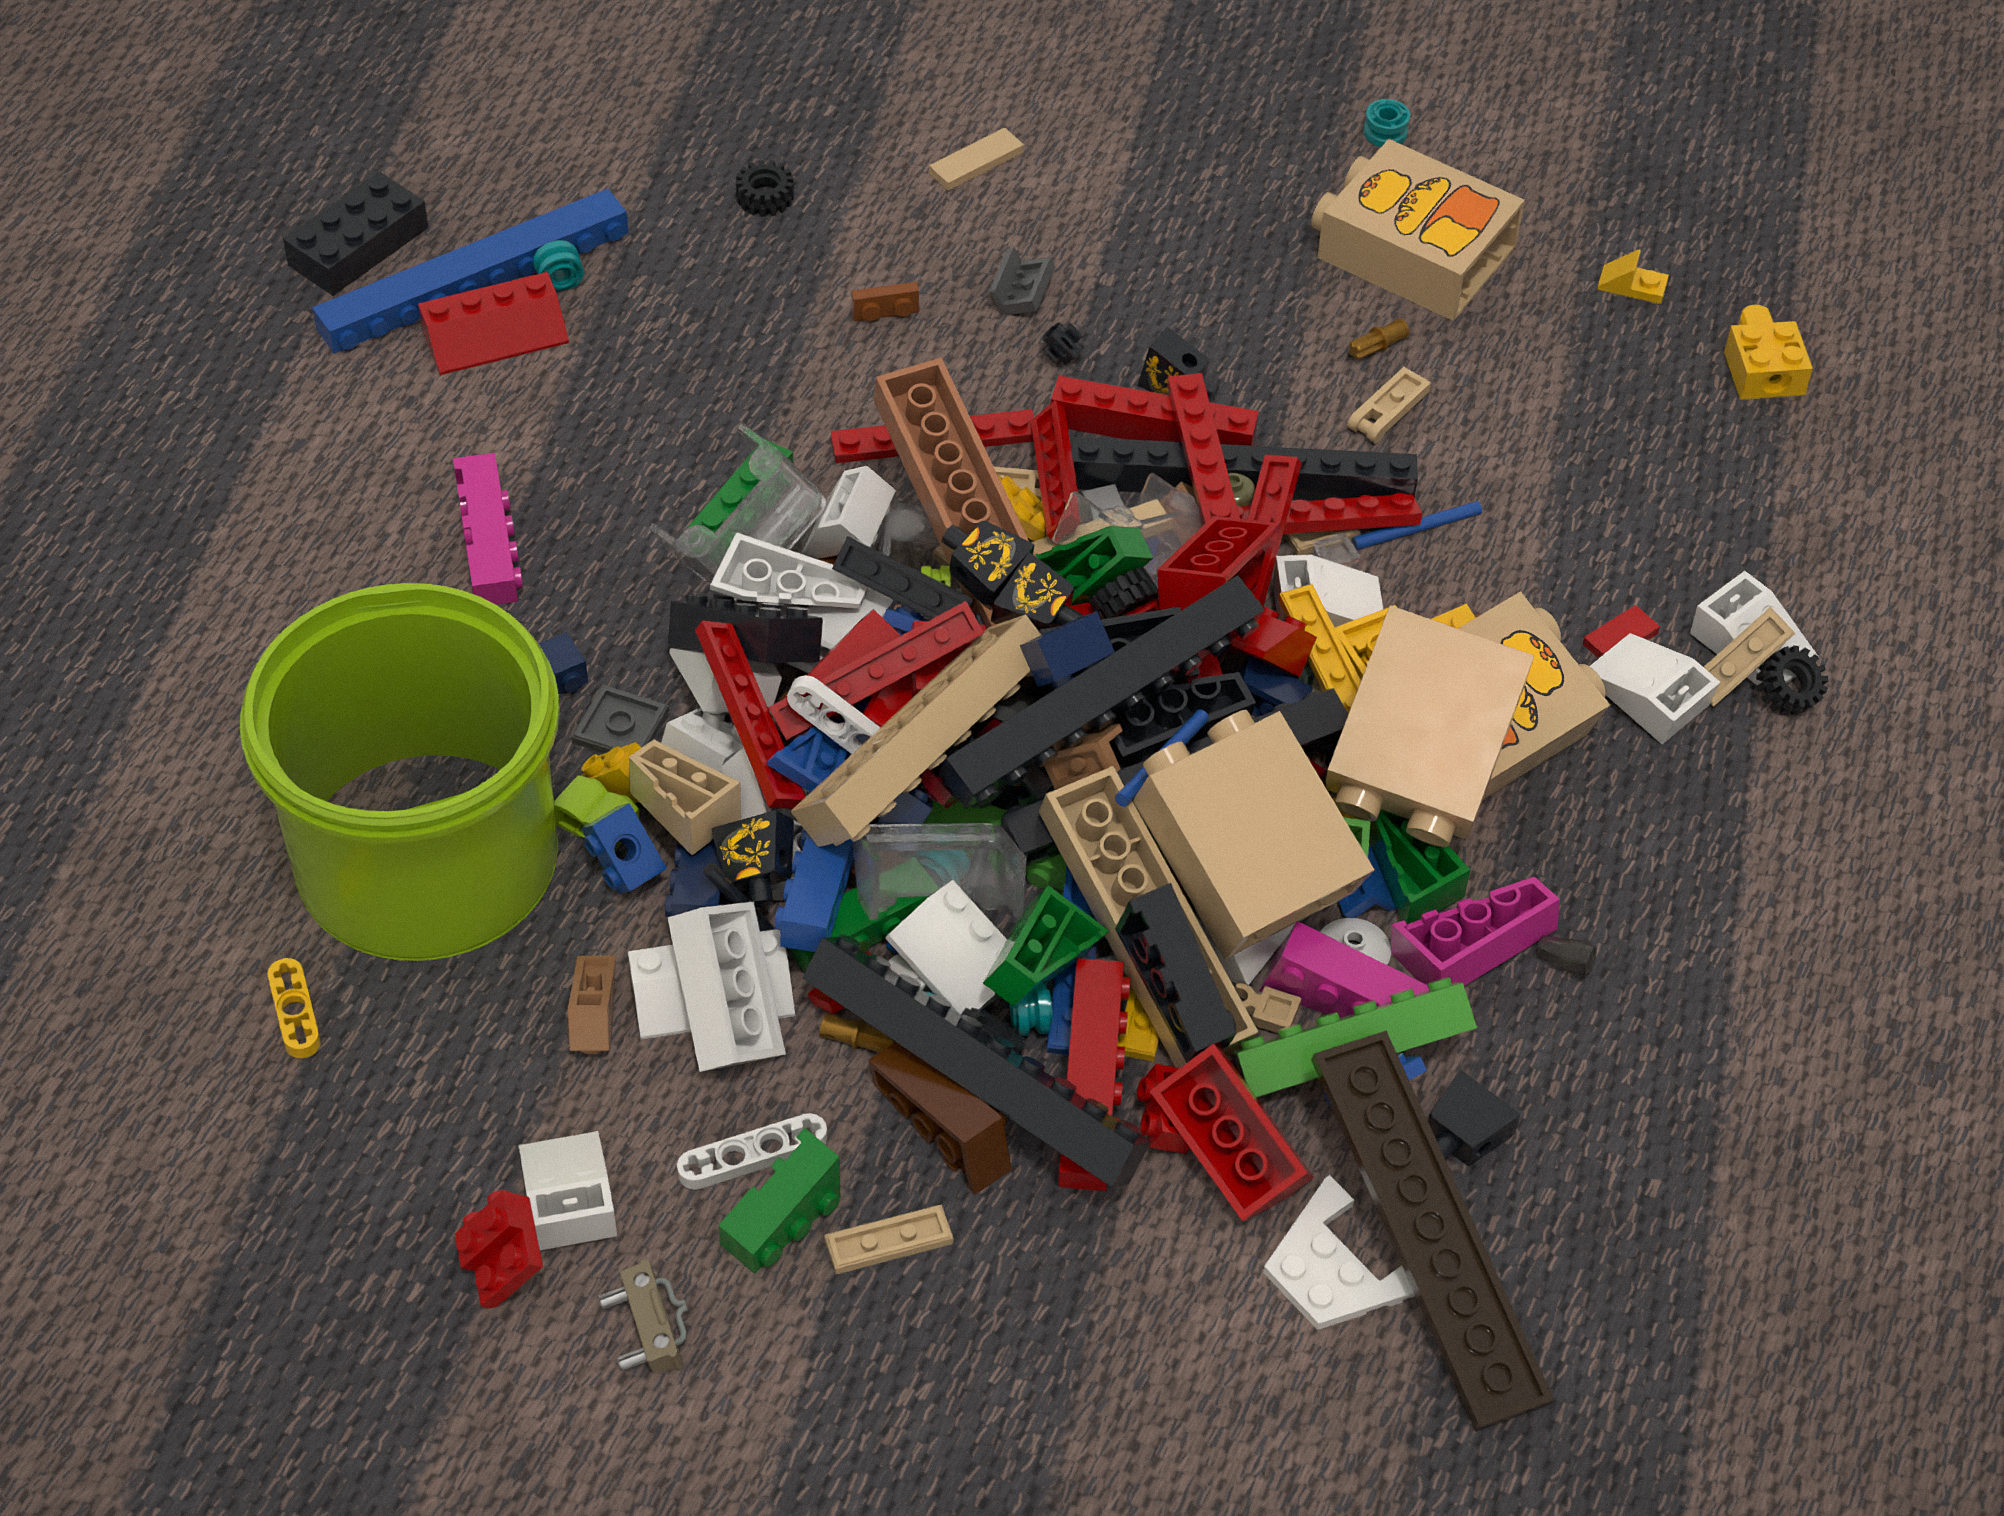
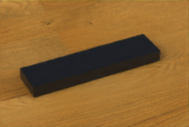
M847 536L832 567L833 570L930 619L967 601L972 610L976 601L952 587Z

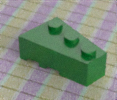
M1108 526L1078 537L1076 541L1071 543L1059 544L1052 547V550L1035 554L1038 559L1073 585L1075 590L1070 606L1089 603L1092 596L1096 595L1099 589L1105 588L1107 583L1115 581L1116 577L1120 575L1124 576L1130 570L1134 571L1136 568L1144 567L1154 559L1140 528Z
M1380 809L1377 820L1370 821L1369 844L1373 849L1401 921L1404 920L1406 924L1421 920V914L1433 910L1438 912L1465 897L1470 868L1449 846H1435L1414 838L1406 832L1409 819Z
M1047 885L1025 908L984 979L983 984L1015 1006L1077 962V958L1087 955L1110 931Z
M806 1128L797 1135L796 1138L801 1143L785 1161L778 1157L770 1166L776 1172L758 1191L753 1186L718 1225L720 1245L754 1274L764 1265L770 1267L775 1264L782 1255L783 1248L793 1239L795 1241L803 1239L811 1229L812 1222L821 1214L827 1216L832 1213L840 1202L839 1156Z

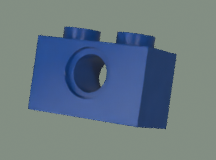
M630 803L615 807L581 828L585 836L583 843L587 851L593 857L597 856L604 869L602 870V876L606 884L612 890L616 889L619 894L632 891L667 869ZM617 841H621L626 846L627 855L624 860L619 859L615 854V844Z

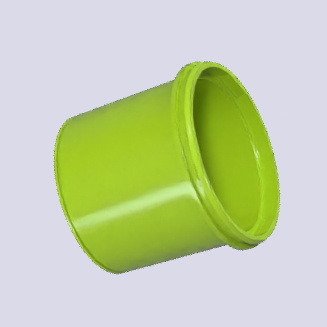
M400 583L368 587L333 598L296 619L272 641L255 666L245 690L240 713L241 743L248 768L255 782L275 805L299 896L307 911L326 932L351 948L381 958L423 961L453 957L487 945L517 926L538 904L550 884L557 862L558 836L549 753L553 747L558 730L560 715L559 694L550 662L537 641L520 622L494 603L463 590L433 584ZM431 755L461 757L479 761L500 770L479 786L462 795L421 808L399 811H367L327 802L333 794L359 775L386 763L411 757Z

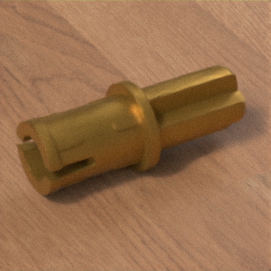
M1401 318L1381 328L1378 326L1373 327L1368 334L1349 343V354L1354 356L1355 359H1361L1378 350L1384 352L1388 349L1389 345L1407 338L1410 333L1409 327Z
M826 1013L820 1025V1037L844 1042L851 1045L854 1050H858V1047H863L881 1052L896 1042L877 1028L866 1025L865 1020L862 1019L856 1022Z

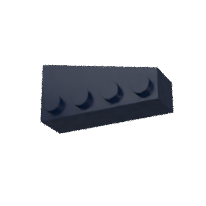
M714 839L693 855L682 845H676L675 868H678V870H671L670 892H673V894L666 895L665 917L675 916L702 907L727 904V898L703 874V869L712 862L722 870Z

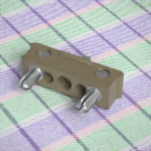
M643 1258L640 1260V1264L619 1271L624 1284L623 1287L599 1295L600 1305L603 1309L629 1300L643 1348L619 1356V1366L622 1370H626L648 1361L653 1374L674 1368L681 1370L684 1363L678 1345L682 1344L686 1338V1329L682 1320L683 1312L688 1310L685 1300H677L670 1282L665 1278H656L649 1260ZM658 1284L665 1285L670 1302L674 1306L680 1307L675 1315L680 1331L678 1339L675 1338Z

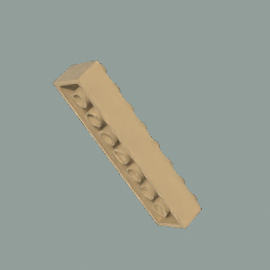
M1026 614L987 628L984 631V635L973 641L790 811L818 847L832 843L838 846L848 839L855 842L862 838L871 829L869 823L876 816L882 817L896 806L897 803L894 799L901 792L905 794L914 789L922 781L919 775L927 768L931 770L942 763L947 757L945 751L951 745L957 746L971 735L972 732L969 728L976 722L981 723L989 718L996 711L994 705L1000 699L1005 700L1019 690L1021 686L1018 682L1024 676L1029 677L1032 675L1020 645L1041 635Z
M1114 766L1047 793L1038 812L1097 922L1110 931L1105 937L1118 961L1124 962L1123 971L1127 977H1130V984L1174 1066L1181 1068L1186 1064V1061L1115 930L1129 900L1168 883H1171L1225 1008L1231 1012L1236 1023V1036L1230 1045L1222 1050L1228 1057L1233 1054V1051L1242 1049L1240 1042L1255 1037L1258 1030L1133 801L1126 807H1122L1116 802L1115 795L1124 785Z

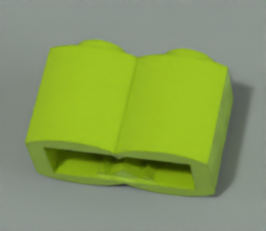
M580 775L554 801L556 825L583 838L585 836L581 830L582 827L615 807L630 803L638 819L639 808L628 796L608 792L605 786L597 779H589ZM617 841L615 844V851L622 845L621 841Z

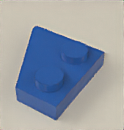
M814 726L804 735L792 741L787 747L776 752L767 761V765L804 789L812 792L845 761L847 750Z

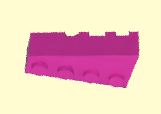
M495 453L453 458L473 594L495 605L518 602L516 589L523 588L520 567L513 568L512 564L519 562L516 541L509 542L508 537L515 536L512 515L505 516L504 511L510 510L508 490H501Z
M1532 877L1490 891V895L1487 898L1481 900L1469 898L1457 902V908L1439 914L1436 910L1421 914V920L1406 924L1404 920L1392 924L1391 953L1418 981L1426 985L1432 981L1450 977L1452 983L1462 982L1465 986L1557 930L1560 899L1536 877Z
M1296 921L1274 955L1259 992H1263L1265 986L1301 997V1006L1325 1014L1338 1012L1339 1018L1354 1014L1353 1006L1375 1000L1377 1006L1392 1002L1390 995L1413 989L1415 995L1428 991L1429 988L1428 985Z

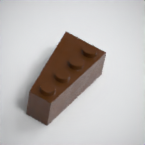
M897 1042L868 1059L874 1086L905 1120L912 1117L915 1129L928 1145L936 1141L939 1150L945 1157L944 1162L953 1172L961 1169L967 1175L968 1183H966V1186L974 1195L1012 1170L1004 1129L1006 1120L1001 1112L994 1107L988 1106L979 1097Z

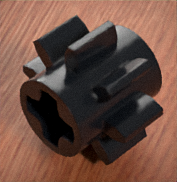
M1060 322L1056 323L1042 337L1046 344L1042 348L1043 353L1053 363L1058 361V359L1064 364L1070 362L1083 348L1078 342L1082 339L1081 333L1071 323L1066 327Z

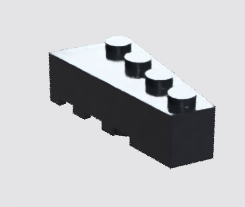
M1239 672L1192 679L1191 683L1171 684L1160 693L1152 690L1144 695L1146 699L1132 711L1128 712L1124 708L1116 713L1117 718L1108 726L1120 724L1123 731L1114 737L1109 744L1119 766L1127 768L1137 764L1145 756L1157 753L1197 710H1204L1209 715V721L1189 740L1191 743L1204 738L1213 726L1234 713L1247 710L1250 716H1252L1256 702Z
M1168 883L1129 900L1115 930L1186 1063L1213 1043L1220 1049L1228 1047L1237 1034L1235 1031V1020L1231 1012L1225 1008L1172 884Z

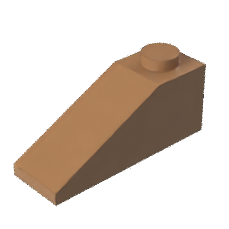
M616 955L577 956L568 1005L570 1051L596 1054L601 1051H609L613 1026Z

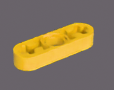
M279 959L269 967L268 980L285 1049L289 1055L295 1058H307L319 1049L320 1036L303 968L294 959ZM287 972L291 976L293 989L285 990L282 974ZM293 1002L305 1005L303 1011L296 1015H288L283 1012L284 1008ZM301 1025L306 1037V1043L303 1044L298 1043L295 1027Z

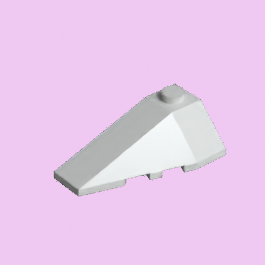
M737 532L710 585L711 590L743 601L860 608L869 587L833 570V564Z

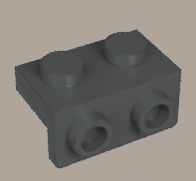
M1015 248L1007 249L990 287L991 299L996 303L1001 314L1030 313L1038 310L1055 269L1051 257L1021 261Z

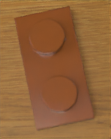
M917 282L851 290L854 322L862 320L874 321L878 318L891 316L905 317L913 313H919V289Z

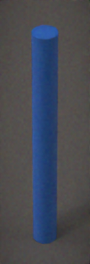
M1479 501L1424 516L1421 519V525L1386 527L1352 537L1351 543L1357 551L1482 514V506Z
M1197 710L1161 749L1181 741L1186 745L1209 721V715L1204 710ZM1144 767L1115 795V800L1120 806L1126 807L1134 799L1148 778Z

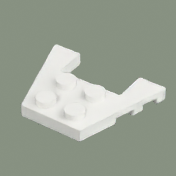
M1330 1175L1324 1179L1265 1264L1263 1271L1271 1282L1317 1330L1366 1315V1312L1387 1305L1391 1307L1403 1303V1300L1415 1297L1402 1266L1379 1281L1326 1227L1327 1224L1353 1207L1354 1199Z

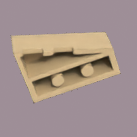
M654 739L629 757L630 793L691 855L713 840L711 828L741 819V788L739 781Z

